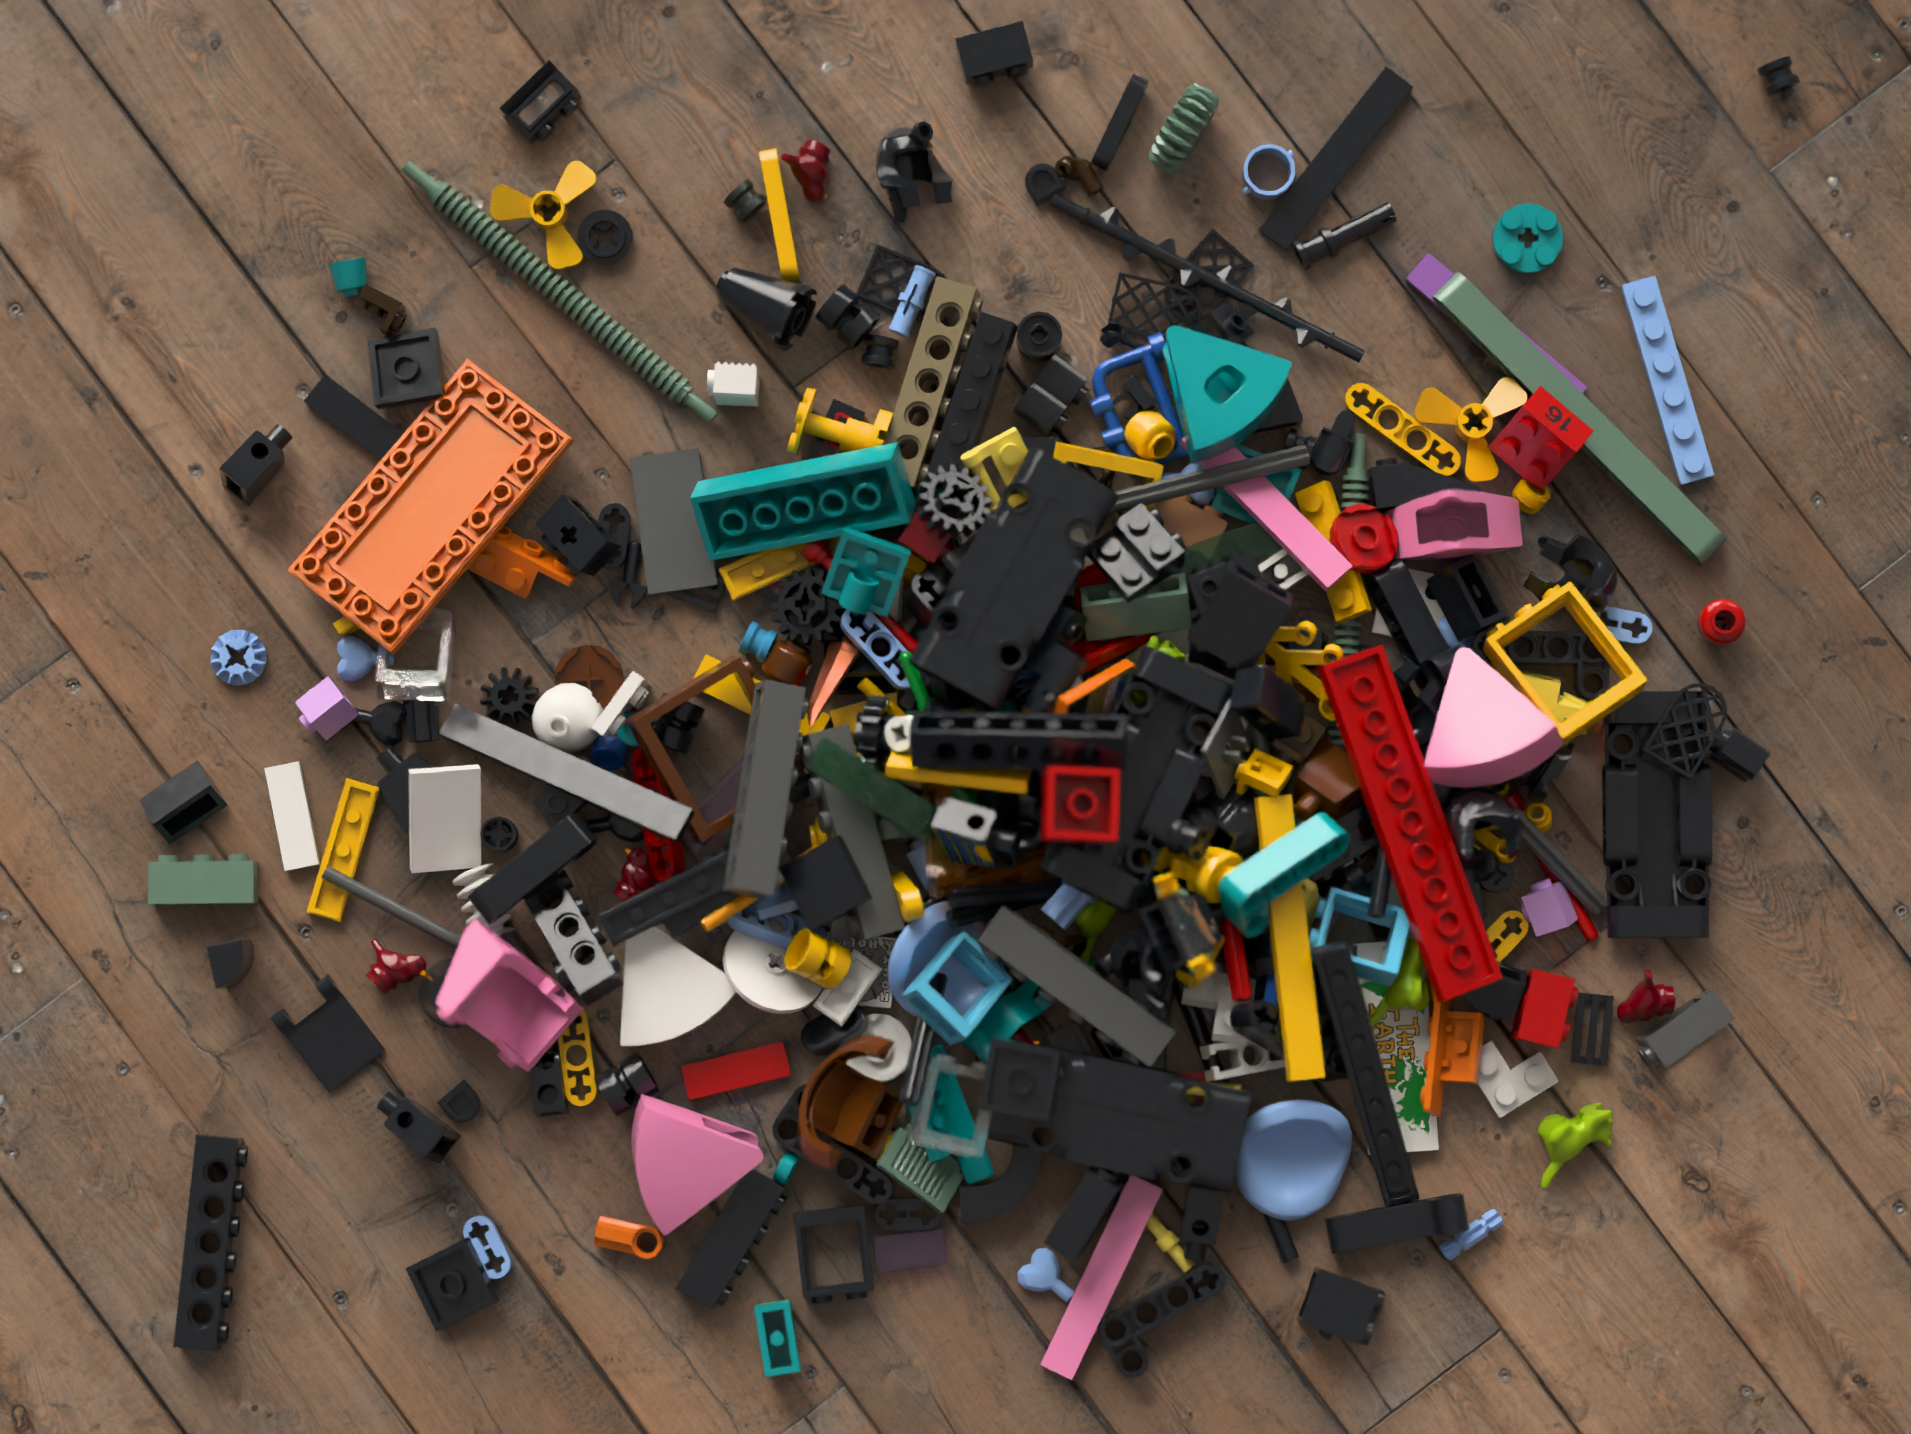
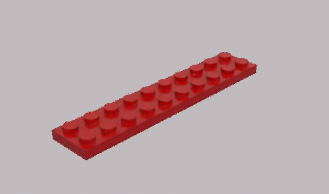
M1382 644L1317 667L1437 1001H1446L1502 979L1501 971L1434 786L1424 767L1425 762Z

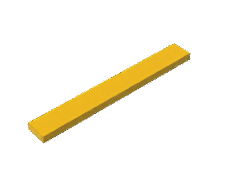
M1292 794L1278 795L1277 798L1267 796L1254 799L1260 851L1295 829ZM1300 882L1267 904L1287 1081L1325 1077L1302 882Z

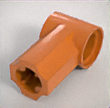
M600 1215L593 1245L650 1259L664 1251L666 1237L656 1226H646ZM645 1232L652 1233L657 1239V1247L653 1252L645 1251L640 1245V1238Z

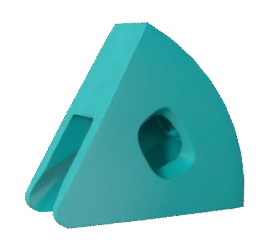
M1174 325L1169 327L1166 332L1167 343L1163 346L1162 352L1191 464L1221 455L1252 435L1266 420L1278 402L1293 362Z

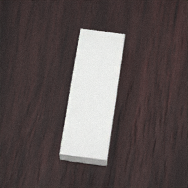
M298 761L264 768L284 871L321 865L301 763Z

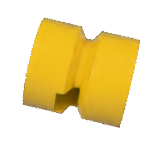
M803 928L797 932L789 943L784 963L789 971L804 978L809 977L812 982L826 989H834L843 981L849 970L851 952L848 948L832 940H827L824 936L810 931L808 928Z

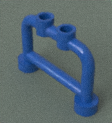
M1161 332L1148 337L1150 344L1112 357L1099 364L1092 378L1095 397L1089 399L1096 419L1103 417L1108 429L1101 432L1106 447L1111 450L1115 449L1116 454L1139 458L1131 453L1125 441L1123 429L1106 387V378L1112 372L1142 361L1160 412L1176 431V441L1171 453L1163 459L1153 461L1164 465L1188 456V451L1180 444L1181 439L1184 437L1182 428L1157 364L1164 361L1162 351L1165 341Z

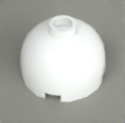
M561 683L547 690L536 702L532 714V727L537 739L568 754H574L588 748L600 736L598 732L591 728L603 712L600 702L597 703L588 688L576 683Z

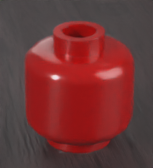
M1718 599L1708 603L1701 610L1697 620L1699 633L1704 640L1719 646H1724L1737 640L1742 635L1746 624V618L1741 607L1729 599Z

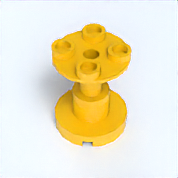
M807 387L803 401L800 402L794 420L797 424L795 431L790 436L786 452L797 456L806 434L839 443L838 450L844 453L884 445L893 413L880 409L874 425L848 418L846 424L812 413L817 389Z

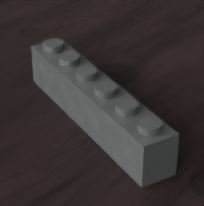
M766 679L755 685L723 892L766 899L774 896V892H777L780 887L781 871H778L779 858L783 857L787 845V838L783 836L785 822L789 821L792 812V802H789L788 799L790 788L794 787L797 779V768L794 767L795 754L799 753L803 741V735L799 733L801 719L805 718L808 708V700L804 698L806 689L804 687Z
M845 724L804 736L799 755L802 763L808 766L811 778L808 779V787L812 798L817 799L820 813L817 815L819 827L822 833H826L828 840L842 835L872 896L871 900L848 912L846 925L851 936L855 935L856 942L904 929V922L849 725Z
M1006 904L1002 906L978 939L983 944L981 951L997 962L1002 958L1012 965L1009 971L1025 983L1031 979L1040 986L1038 992L1054 1004L1059 1000L1068 1006V1015L1083 1025L1086 1021L1098 1028L1095 1034L1111 1046L1117 1042L1126 1049L1124 1055L1140 1067L1143 1063L1151 1067L1176 1033V1028L1156 1014L1149 1012L1146 1006L1109 979L1100 976L1094 968Z

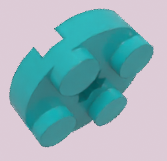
M1529 203L1519 204L1505 211L1495 225L1492 234V246L1498 259L1500 258L1502 263L1511 271L1526 275L1538 273L1551 265L1560 253L1563 244L1562 228L1557 221L1556 215L1540 205ZM1525 230H1530L1531 234L1537 237V242H1532L1531 248H1525L1524 242L1518 241V235H1523Z

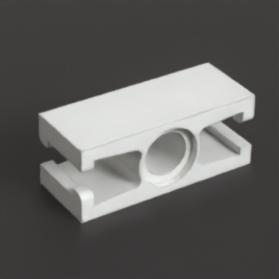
M1249 1039L1246 1046L1226 1042L1200 1046L1203 1060L1209 1059V1055L1216 1054V1051L1228 1050L1229 1059L1232 1064L1230 1069L1219 1071L1218 1066L1211 1067L1209 1071H1204L1206 1081L1286 1067L1285 1060L1270 1061L1269 1051ZM1247 1046H1250L1256 1055L1255 1061L1251 1065H1248L1243 1059V1051Z

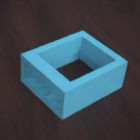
M1331 887L1326 898H1319L1314 914L1315 918L1320 919L1318 928H1312L1309 934L1312 964L1316 965L1313 947L1325 944L1333 911L1390 928L1381 964L1352 956L1358 978L1390 987L1398 973L1410 925L1404 908L1387 904L1384 919L1372 918L1367 916L1370 898Z
M963 930L949 937L902 994L901 998L951 1046L968 1037L1013 978L1006 972L1005 967L999 961L991 959L981 951V945L975 937ZM952 954L986 986L963 1017L928 984Z

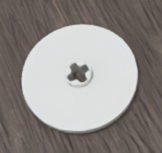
M768 922L772 930L784 932V927L779 922ZM795 929L792 930L790 935L793 936ZM737 931L732 933L725 945L723 966L729 983L741 998L758 1009L777 1014L800 1011L817 998L822 990V986L812 982L809 977L804 978L785 967L784 959L787 950L785 948ZM769 963H770L771 965L777 963V964L780 966V968L774 967V968L772 969V968L769 966Z

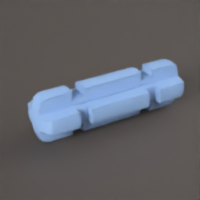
M1495 1209L1489 1210L1482 1215L1481 1220L1476 1219L1469 1224L1470 1230L1454 1234L1455 1238H1448L1439 1245L1441 1253L1447 1260H1453L1461 1254L1460 1251L1462 1249L1466 1251L1488 1236L1487 1232L1490 1230L1494 1232L1503 1226V1219Z

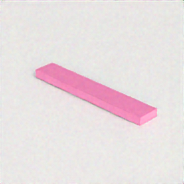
M1183 437L1180 441V444L1187 450L1185 439ZM1234 447L1221 455L1200 461L1199 463L1204 469L1247 458ZM1265 476L1222 486L1325 592L1351 570L1352 565Z
M1130 1175L1040 1364L1041 1366L1070 1380L1073 1379L1163 1188L1139 1176Z

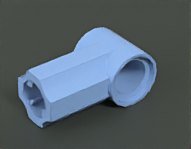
M1063 883L1041 910L1057 925L1066 930L1089 902L1094 903L1097 899Z

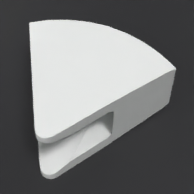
M656 927L627 940L620 1046H642L665 1042L690 1033L710 1021L737 995L729 983L725 972Z

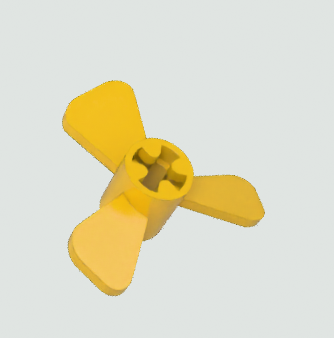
M573 161L566 167L555 192L541 191L533 198L504 184L497 185L491 195L490 214L498 222L533 218L536 225L546 231L549 265L556 270L577 266L582 262L583 254L564 227L568 218L566 205L592 188L596 183V175L582 162ZM544 204L547 208H552L556 204L560 209L552 217L553 220L546 222L544 213L540 211V208Z
M1503 377L1494 386L1483 404L1472 403L1462 409L1438 389L1429 387L1421 393L1414 416L1420 423L1454 426L1457 437L1468 443L1465 463L1466 478L1471 482L1491 481L1496 478L1499 469L1491 450L1488 448L1485 436L1492 428L1493 418L1523 406L1527 401V393L1513 378ZM1471 412L1477 415L1484 426L1480 431L1476 427L1468 431L1464 425L1468 423L1469 418L1467 416Z

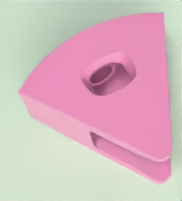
M1444 490L1414 499L1384 513L1392 520L1398 533V548L1392 560H1456L1473 554L1482 556L1523 545L1519 502L1514 497L1478 491Z
M1464 647L1456 652L1424 767L1433 784L1465 788L1488 786L1508 781L1530 771L1548 759L1564 744L1557 726L1472 650Z
M641 1094L632 1125L633 1163L646 1209L655 1225L666 1236L759 1165L763 1160V1153L757 1147L758 1138L753 1132Z

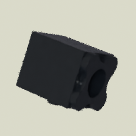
M1315 1266L1297 1320L1302 1324L1319 1329L1318 1332L1325 1339L1331 1340L1333 1334L1368 1346L1386 1292Z

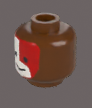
M789 637L785 641H775L765 661L761 663V669L767 675L766 680L800 687L813 665L812 659L809 656L811 651L800 642H793Z

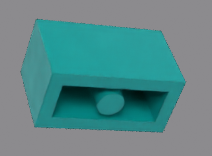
M791 1299L756 1304L754 1311L765 1377L800 1372L802 1366Z

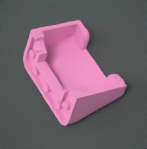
M476 919L468 925L463 933L436 1000L440 1007L437 1014L448 1024L453 1026L456 1022L461 1025L466 1023L500 1049L497 1056L511 1068L517 1064L527 1072L532 1069L584 1009L545 970Z

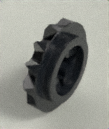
M598 210L586 216L581 222L577 232V243L587 260L600 266L616 264L627 256L633 244L632 229L628 221L621 214L612 210ZM615 226L611 238L616 247L614 248L612 245L609 246L605 243L595 249L598 246L599 237L593 229L596 228L598 231L601 230L606 233Z

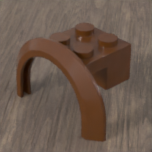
M874 1035L854 1038L828 1056L809 1079L799 1108L798 1139L802 1152L812 1163L833 1171L842 1151L835 1149V1147L822 1143L815 1130L850 1151L877 1160L903 1106L899 1099L901 1092L885 1082L863 1075L845 1063L862 1056L886 1061L894 1044L892 1040Z

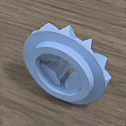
M230 630L219 636L211 648L210 664L216 675L226 683L232 685L249 684L256 680L265 668L267 654L264 644L255 634L249 631ZM229 646L237 651L246 649L249 646L243 656L246 661L245 663L249 666L248 668L238 663L227 668L233 658L230 654L231 651L228 649Z

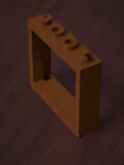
M730 656L625 720L669 799L694 811L695 814L687 827V831L695 842L703 843L732 825L731 816L735 813L736 807L707 824L650 723L732 673L752 706L756 685L753 678L756 677V674L750 663L746 659L742 660L740 656ZM799 753L795 754L794 767L797 768V779L806 775L804 769L807 767V765L802 763Z

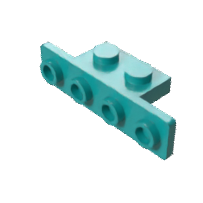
M941 1044L932 1047L925 1078L928 1087L923 1089L920 1103L916 1106H908L930 1162H935L955 1153L966 1182L972 1184L993 1176L994 1170L944 1047Z

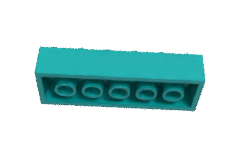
M898 442L698 481L690 497L709 561L838 537L842 535L844 526L859 532L910 523L916 508Z

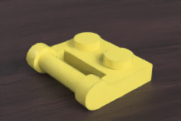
M1016 427L999 434L961 456L964 466L970 468L973 476H980L977 484L989 487L984 497L993 499L992 504L988 508L990 511L992 509L995 510L1001 498L982 461L989 456L991 457L1005 487H1007L1028 452ZM1019 493L1011 495L1008 499L1009 505L1013 508L1027 501V498Z

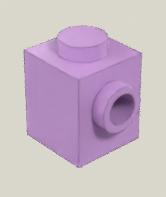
M329 676L295 702L303 713L299 717L302 724L311 734L317 730L326 741L359 715L346 695Z
M1550 878L1536 882L1530 885L1532 891L1521 897L1523 900V915L1528 922H1531L1536 937L1568 927L1578 920L1566 886L1561 881L1551 883Z

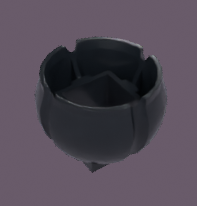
M1233 784L1230 786L1224 799L1219 798L1215 790L1204 798L1200 806L1209 809L1214 814L1218 824L1217 834L1214 838L1210 839L1209 846L1237 853L1245 862L1260 852L1254 799L1257 797L1252 796L1253 788L1251 787L1243 795L1236 793L1237 784Z

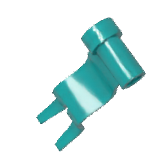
M1029 979L1017 990L999 999L983 1016L968 1037L960 1041V1044L963 1046L967 1045L986 1065L991 1038L1008 1041L1025 1023L1043 1014L1051 1006L1052 1002L1042 995L1033 1000L1032 997L1039 985Z

